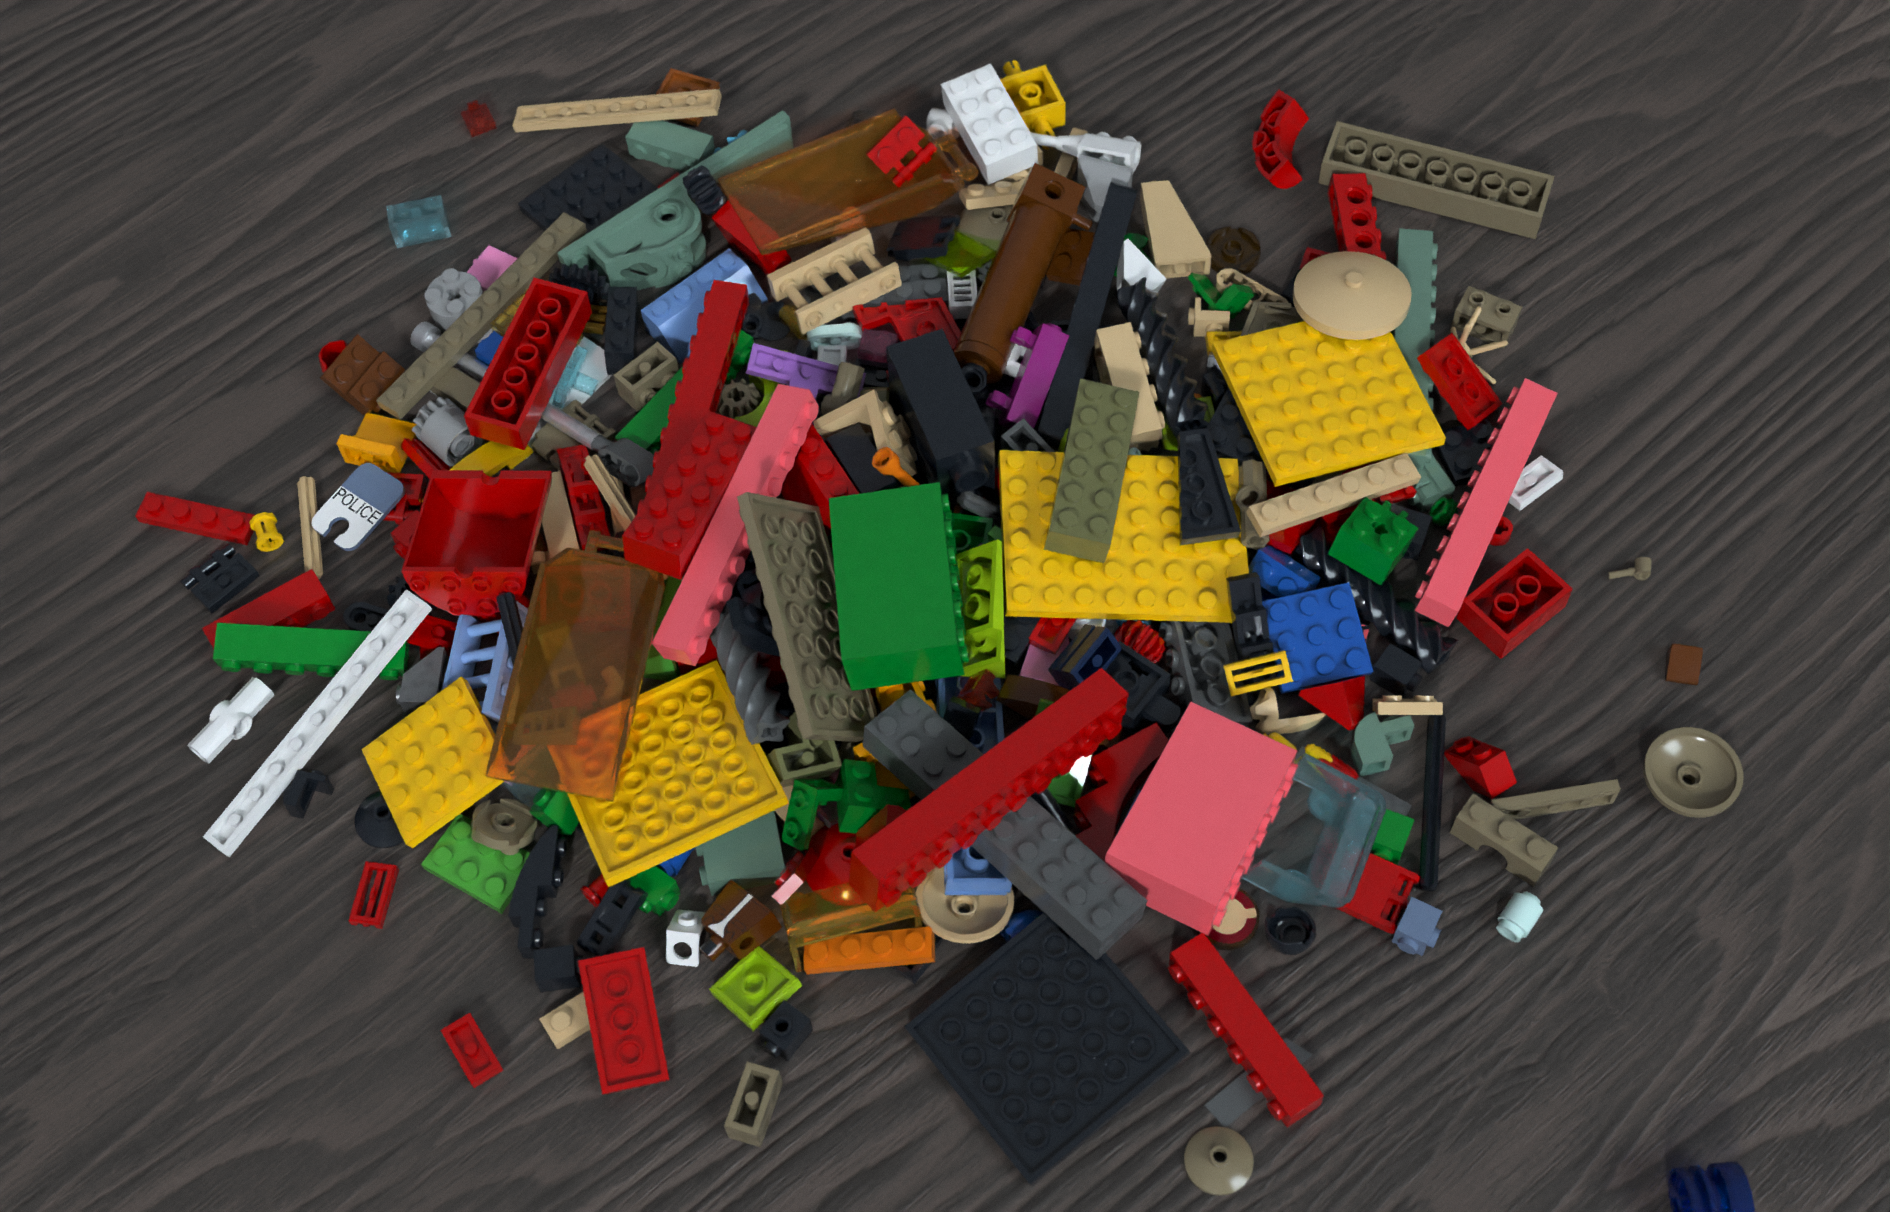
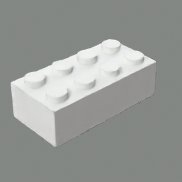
M991 64L941 84L943 104L988 185L1028 169L1034 163L1038 164L1037 144Z

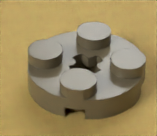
M500 799V803L490 804V800L478 805L473 812L471 838L473 841L489 848L500 850L503 854L515 855L519 852L520 848L527 846L534 839L537 820H534L532 814L529 813L530 808L519 801Z

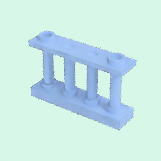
M517 601L528 646L535 613ZM459 615L442 690L461 676L469 682L472 689L487 687L484 701L479 702L482 708L481 713L504 726L512 724L519 688L502 619L481 623L471 615ZM499 632L496 646L479 649L482 635ZM493 659L490 673L473 677L476 662Z

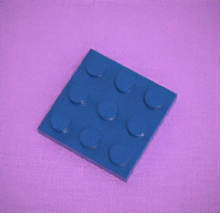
M1350 583L1262 601L1266 609L1269 638L1273 642V651H1286L1293 682L1279 685L1281 694L1369 675L1374 672ZM1281 659L1275 660V665L1281 664ZM1284 671L1276 672V677L1285 676Z

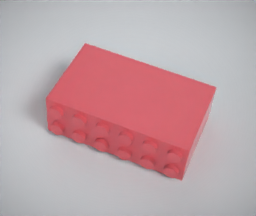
M1190 702L1108 849L1105 863L1147 900L1146 906L1203 934L1209 935L1213 925L1220 927L1226 915L1229 901L1234 900L1241 885L1240 880L1243 874L1248 873L1254 860L1253 855L1256 849H1260L1269 824L1274 822L1281 807L1282 799L1287 797L1292 787L1293 778L1299 766L1294 763L1297 750Z

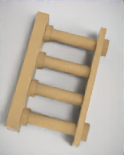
M866 227L767 275L774 299L778 302L789 297L798 308L795 313L802 334L853 310L852 306L865 304L902 286L896 262L883 267L873 256L875 254L870 231ZM863 260L873 273L858 279L849 266ZM838 272L848 285L833 291L824 279ZM814 285L823 297L808 304L799 291Z

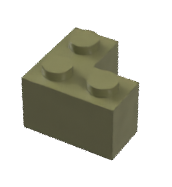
M796 712L789 716L790 722L784 728L789 746L774 749L766 756L782 788L793 785L795 779L828 777L842 766L834 741L803 739L802 733L797 726Z

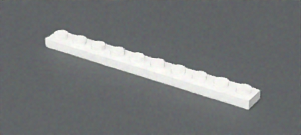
M407 589L203 838L228 857L233 854L291 783L297 770H301L429 614L432 608L426 602Z

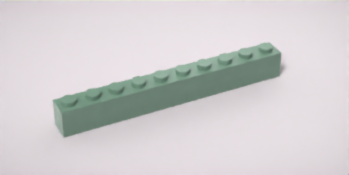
M1399 228L1395 246L1394 266L1407 278L1412 295L1409 312L1405 320L1392 330L1391 333L1432 410L1433 398H1428V392L1432 393L1434 382L1423 371L1417 357L1434 346L1435 330H1430V325H1434L1436 308H1432L1431 303H1435L1437 287L1432 286V281L1435 282L1437 265L1432 264V260H1436L1438 243H1433V231ZM1432 448L1408 453L1416 469L1423 470L1424 463H1430Z

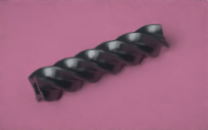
M1145 277L1132 286L1118 289L1119 308L1127 323L1131 322L1133 332L1138 331L1141 339V349H1139L1141 358H1146L1149 367L1148 376L1155 386L1160 404L1165 409L1170 427L1177 435L1181 431L1207 428L1208 425H1211L1204 420L1208 405L1194 397L1198 382L1184 374L1188 359L1174 352L1178 336L1165 330V324L1169 317L1168 314L1155 308L1159 293L1146 287L1147 278Z
M1321 525L1317 526L1311 533L1305 534L1300 538L1299 546L1291 558L1304 564L1307 569L1321 577L1320 581L1328 584L1329 587L1350 583L1358 615L1372 622L1378 632L1385 638L1396 642L1399 649L1423 662L1422 668L1428 675L1439 665L1447 662L1458 640L1451 637H1441V631L1436 621L1426 617H1418L1417 612L1414 611L1416 608L1415 604L1409 599L1395 598L1392 585L1385 580L1382 585H1379L1330 556L1328 552L1334 541H1326L1325 531Z

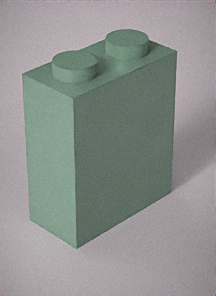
M774 811L695 847L697 856H703L705 866L699 867L702 886H709L711 896L719 895L730 880H733L743 889L773 884L785 868Z

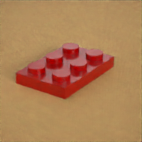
M1453 332L1417 357L1423 371L1432 379L1440 395L1446 399L1455 412L1457 419L1464 425L1467 431L1503 404Z

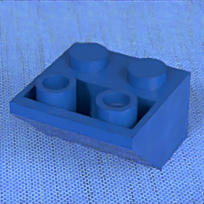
M1272 546L1259 549L1248 567L1249 573L1257 572L1260 577L1262 601L1315 590L1321 580V577Z

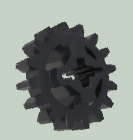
M573 263L571 267L562 264L561 269L555 267L553 273L549 274V282L587 291L591 305L603 306V303L607 302L610 283L606 282V276H598V270L589 271L587 265L579 268L576 263Z

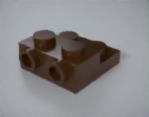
M357 334L319 378L365 416L366 413H370L372 410L377 413L381 409L376 400L404 373L405 369L384 351L379 353Z

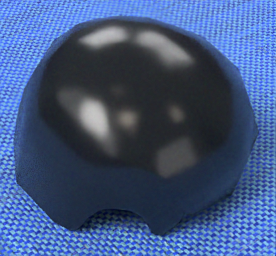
M1278 907L1270 918H1265L1266 939L1275 951L1284 955L1300 954L1307 950L1316 938L1315 921L1307 911L1297 907Z

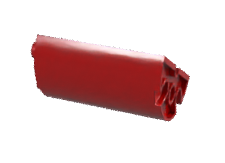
M432 470L401 570L410 589L428 603L456 616H491L494 613L500 612L496 597L507 592L515 594L517 602L525 590L551 488L552 472L501 470L499 476L489 477L483 470Z

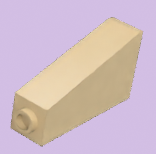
M1169 180L1141 183L1140 203L1152 264L1165 278L1186 277L1191 273L1209 274L1211 253Z

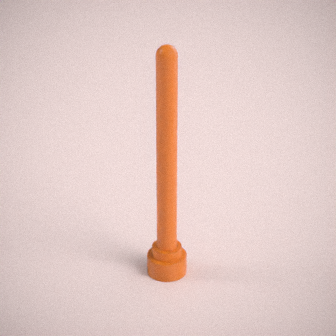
M884 447L874 454L872 465L881 474L894 476L905 487L920 485L900 466L899 456L892 449Z

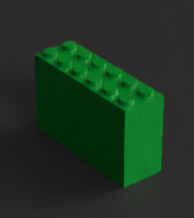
M940 482L829 498L841 661L851 690L855 691L965 675L964 663L969 662V654L964 636L966 635V627L961 609L963 608V600L958 582L960 581L958 562H956L955 536H953L954 520L952 510H950L948 493L942 494Z

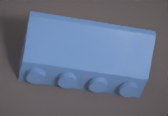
M730 248L641 310L645 330L676 357L679 364L684 362L685 357L689 358L690 340L692 335L697 334L698 314L704 312L705 292L711 290L713 280L745 284L748 288V295L755 293L761 300V304L768 302V298L747 264Z

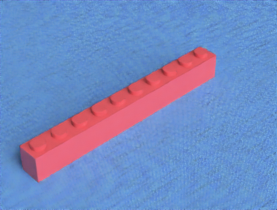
M1527 378L1524 379L1520 388L1514 386L1506 400L1511 405L1509 408H1503L1496 422L1501 427L1500 429L1494 428L1487 441L1491 448L1490 450L1484 449L1477 462L1481 469L1480 471L1474 470L1467 483V486L1472 489L1470 493L1464 491L1457 505L1461 512L1459 515L1453 514L1446 528L1451 531L1450 536L1444 535L1437 547L1436 552L1441 555L1439 559H1432L1425 573L1430 578L1428 582L1424 580L1421 582L1415 594V597L1420 600L1414 611L1447 627L1452 623L1463 603L1558 393Z
M782 384L777 385L652 641L653 646L664 659L696 666L700 656L704 654L707 641L713 629L719 623L720 614L726 602L732 596L733 587L738 576L744 571L745 562L751 551L747 543L746 528L739 514L740 506L737 496L746 492L774 498L779 496L782 491V484L788 472L793 468L800 446L806 440L810 425L818 415L819 405L809 389Z

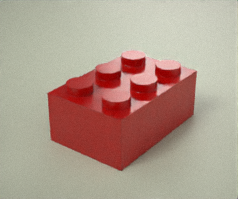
M1527 548L1465 597L1456 619L1497 657L1502 659L1565 608L1573 588Z

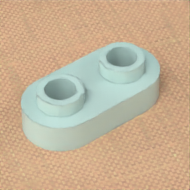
M853 322L833 325L823 324L807 332V340L811 342V348L814 351H818V345H847V349H856L864 343V332H862L858 324Z

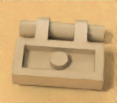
M1383 695V698L1372 699V711L1376 712V715H1443V702H1437L1434 696L1414 695L1413 699H1402V696Z

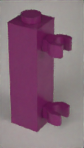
M1043 323L1034 329L1033 334L1020 326L1017 330L1013 331L1010 341L1027 348L1008 397L1004 393L994 390L993 394L989 393L985 403L992 408L1002 410L998 422L999 425L1010 429L1024 418L1034 429L1069 335L1061 332L1062 329L1050 323Z

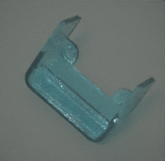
M1304 753L1294 761L1299 766L1293 779L1311 788L1307 800L1308 808L1315 817L1325 822L1306 874L1293 869L1284 870L1262 859L1252 866L1247 874H1243L1242 879L1286 902L1340 908L1349 903L1355 895L1386 812V801L1377 790Z

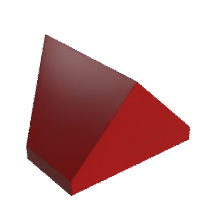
M1365 675L1306 688L1300 691L1299 696L1350 731L1356 729L1359 722L1364 718Z

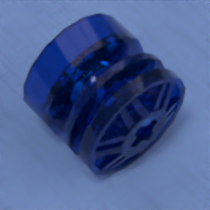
M1737 1161L1709 1163L1706 1172L1699 1165H1691L1688 1169L1686 1167H1674L1670 1171L1668 1188L1672 1212H1755L1748 1178Z

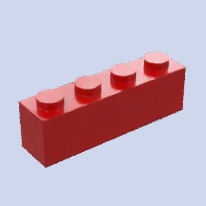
M310 569L206 625L202 630L214 649L217 623L303 628L315 620L323 619L328 613L336 609L313 569Z

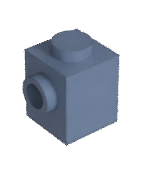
M1411 897L1395 931L1392 942L1397 944L1406 953H1417L1423 956L1427 946L1434 948L1441 933V930L1436 928L1442 910Z

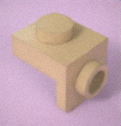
M1195 297L1194 308H1189L1188 325H1193V336L1205 337L1206 332L1229 331L1230 311L1201 310V298Z

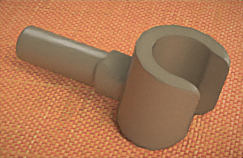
M1648 557L1636 558L1634 560V567L1608 572V578L1634 576L1638 580H1646L1651 574V559Z

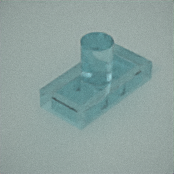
M579 346L576 347L555 391L552 405L563 409L573 388L593 396L599 380L580 373L588 350Z

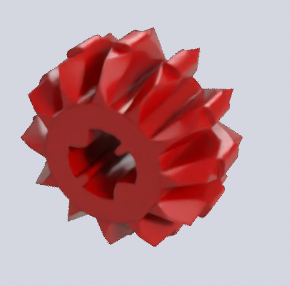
M1127 620L1114 633V637L1118 642L1121 641L1154 664L1160 661L1166 650L1164 646L1165 641L1158 636V631L1151 629L1150 625L1143 624L1141 620Z

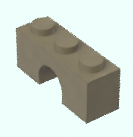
M1475 794L1470 797L1457 815L1450 831L1452 835L1477 851L1481 845H1487L1499 851L1507 860L1506 870L1533 887L1548 868L1558 850V847Z

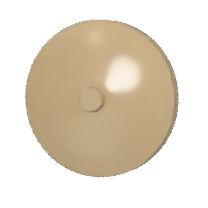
M1344 251L1329 253L1307 263L1296 276L1293 302L1300 317L1314 329L1336 338L1362 340L1382 336L1397 328L1405 320L1409 312L1412 293L1405 275L1390 262L1367 253Z

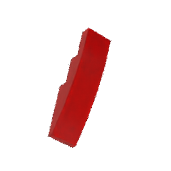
M585 445L557 449V456L582 554L609 549L612 539L606 524L605 510L598 487L584 466L585 458L589 455L587 447Z

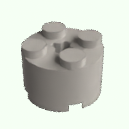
M454 268L444 270L442 275L430 283L424 294L436 327L444 333L483 294L480 282L473 275L457 271Z

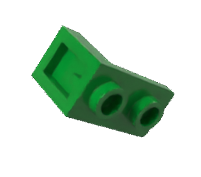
M1191 273L1188 276V279L1193 284L1192 289L1197 295L1205 299L1208 303L1209 311H1230L1231 319H1234L1255 295L1249 286L1234 283L1227 287L1221 295L1207 276Z
M821 778L795 779L782 832V842L801 851L808 850L818 805H827V801H841L844 788Z

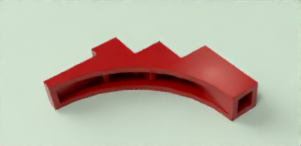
M1157 723L1091 757L1089 776L1097 789L1075 800L1073 819L1077 827L1082 831L1075 836L1104 862L1106 853L1114 840L1115 831L1124 808L1134 792L1148 779L1169 741Z

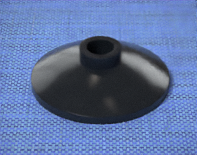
M381 791L374 792L364 799L355 815V828L359 837L366 844L376 848H391L403 843L402 835ZM389 811L387 816L379 817L382 812Z

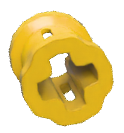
M267 512L258 513L253 516L249 523L251 529L257 535V548L260 551L269 552L282 546L284 540L277 531L276 516L273 513Z

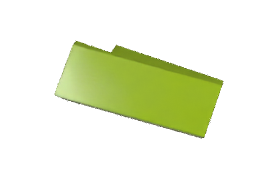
M997 539L956 554V562H958L960 581H958L959 589H961L963 608L961 609L966 627V635L964 636L969 654V662L964 663L965 675H961L963 677L1005 678L1002 541Z

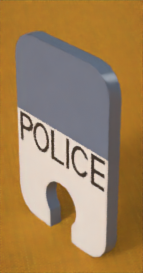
M372 463L361 464L314 515L312 527L317 533L325 537L331 531V527L336 521H348L349 528L334 540V544L345 551H353L366 540L403 498L405 488L399 480Z

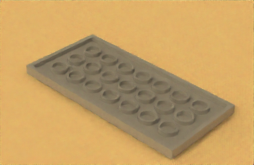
M750 492L737 496L740 506L739 514L746 528L747 543L753 554L756 576L761 583L764 605L769 612L772 623V635L778 645L781 656L780 664L787 678L789 697L794 704L797 726L802 733L803 739L863 742L864 726L878 715L870 688L852 691L841 661L834 560L819 507Z

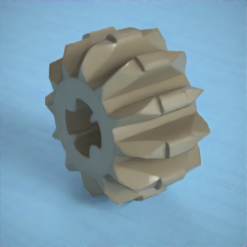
M731 378L729 385L724 384L716 413L732 419L749 414L761 404V394L757 391L754 383L747 384L744 378L739 383H735Z

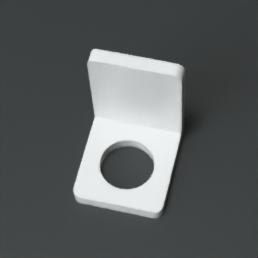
M681 909L676 911L666 933V962L668 964L698 966L700 959V935L704 928L701 924V919L706 912ZM678 942L687 943L692 949V954L688 957H681L676 954L674 945Z

